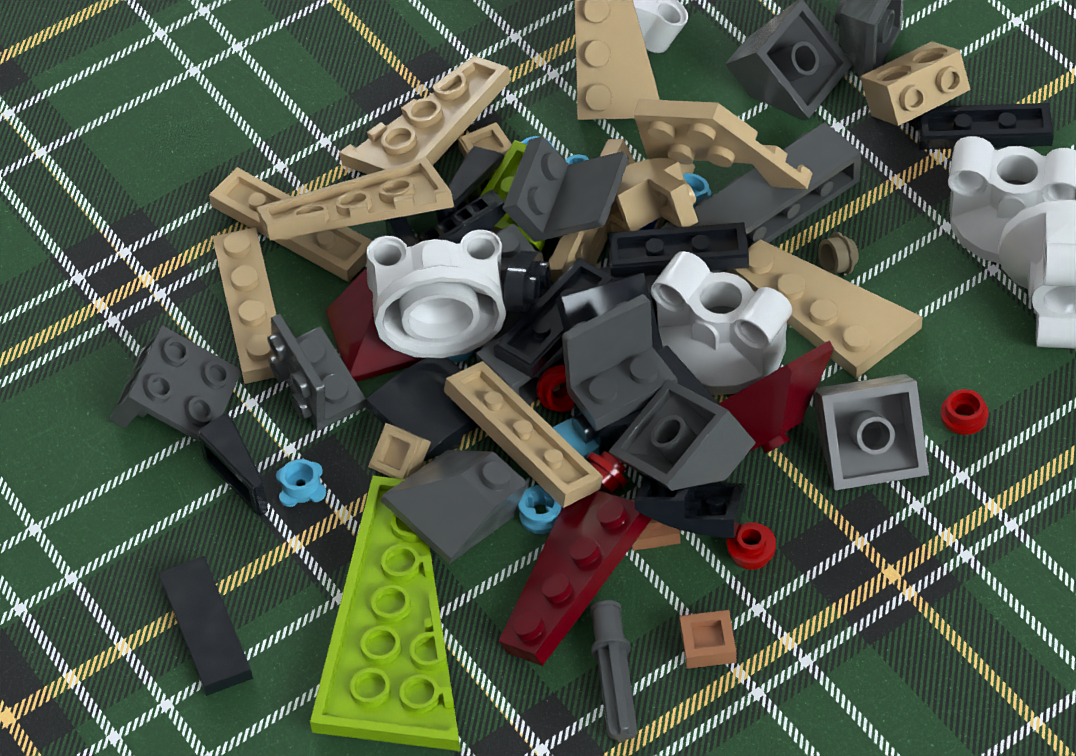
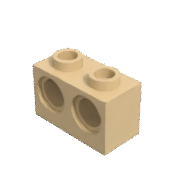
M933 41L860 76L871 116L897 126L971 90L960 50Z

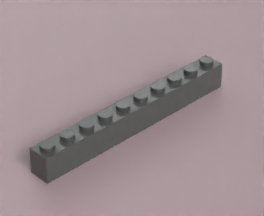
M824 122L812 131L801 134L794 143L783 149L788 154L785 161L794 169L804 165L813 173L808 189L771 187L755 168L746 175L732 180L726 188L711 198L700 201L694 207L698 222L692 226L745 222L748 248L760 239L769 243L860 182L861 151ZM669 222L661 229L676 228L677 226ZM610 265L605 268H599L610 274ZM725 269V270H713V271H710V272H712V273L726 272L727 269ZM660 275L645 276L655 318L657 319V303L652 296L651 287ZM504 335L498 339L490 340L476 353L477 363L483 361L528 405L538 399L536 388L540 377L550 368L565 366L562 346L537 374L530 378L495 357L494 346Z

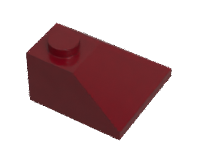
M364 269L326 309V315L340 357L355 382L409 368L425 359L396 351L380 339L374 321L373 292L367 284V269Z
M830 340L717 404L727 409L756 442L750 451L760 446L764 454L790 440L786 431L802 422L834 350Z

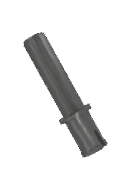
M603 600L596 602L590 607V617L592 618L595 642L591 646V653L598 660L607 735L609 738L615 739L616 742L623 743L627 739L635 738L637 735L627 655L631 651L630 642L624 638L621 605L613 600Z

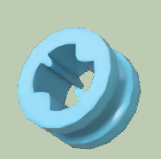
M540 485L526 489L520 503H518L522 526L527 531L535 534L551 532L562 509ZM545 505L546 513L536 514L535 506Z

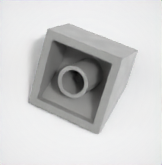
M906 374L816 388L813 398L818 434L834 490L929 475L916 380Z

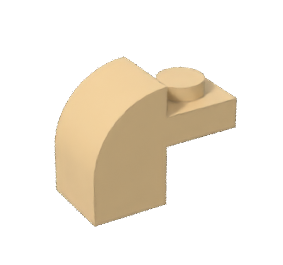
M669 158L647 159L626 166L609 217L610 220L627 231H637L660 217L665 218L677 227H689L698 222L693 204L696 203V197L691 186L685 181L678 161Z

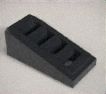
M473 146L448 186L451 190L454 207L436 210L438 222L481 196L505 157L502 153Z
M491 189L417 236L416 239L419 243L438 239L460 244L462 238L471 231H490L505 216L506 212L503 209L505 202Z
M225 413L198 430L204 461L256 514L261 516L268 511L263 480L232 418Z

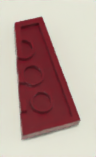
M596 491L561 509L499 639V643L506 653L540 666L545 664L652 520L635 510L634 501Z

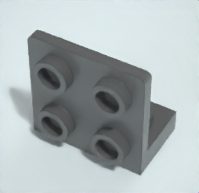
M543 136L530 139L506 197L503 209L534 242L601 227L606 223L610 215V210L619 185L622 182L629 157L621 151L569 165Z
M644 294L630 301L621 302L613 307L612 310L587 322H580L562 335L567 394L595 431L645 407L668 379L678 383L676 376L652 347L651 304Z
M281 314L271 317V335L267 337L272 356L268 358V362L276 379L280 383L286 381L293 392L290 395L292 404L302 420L309 418L316 431H319L365 408V396L321 326L295 338Z
M162 325L142 348L109 420L126 428L137 415L144 418L148 413L200 442L198 430L223 415L241 375V370Z

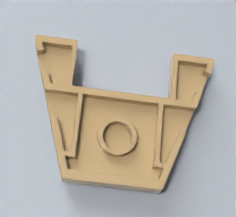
M638 100L634 118L648 159L669 158L679 162L683 174H693L695 169L694 160L709 161L721 167H730L733 163L753 164L771 187L808 189L813 174L808 168L800 165L797 169H794L785 162L788 155L778 146L761 145L755 140L758 132L721 104L713 102Z

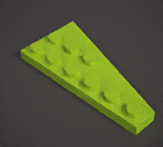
M372 476L310 720L312 733L461 751L430 547L381 502L383 494L405 479Z

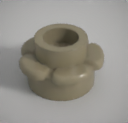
M840 232L832 233L830 238L822 240L818 248L821 267L832 274L840 273L844 277L852 273L854 266L858 262L859 253L855 242L843 236Z

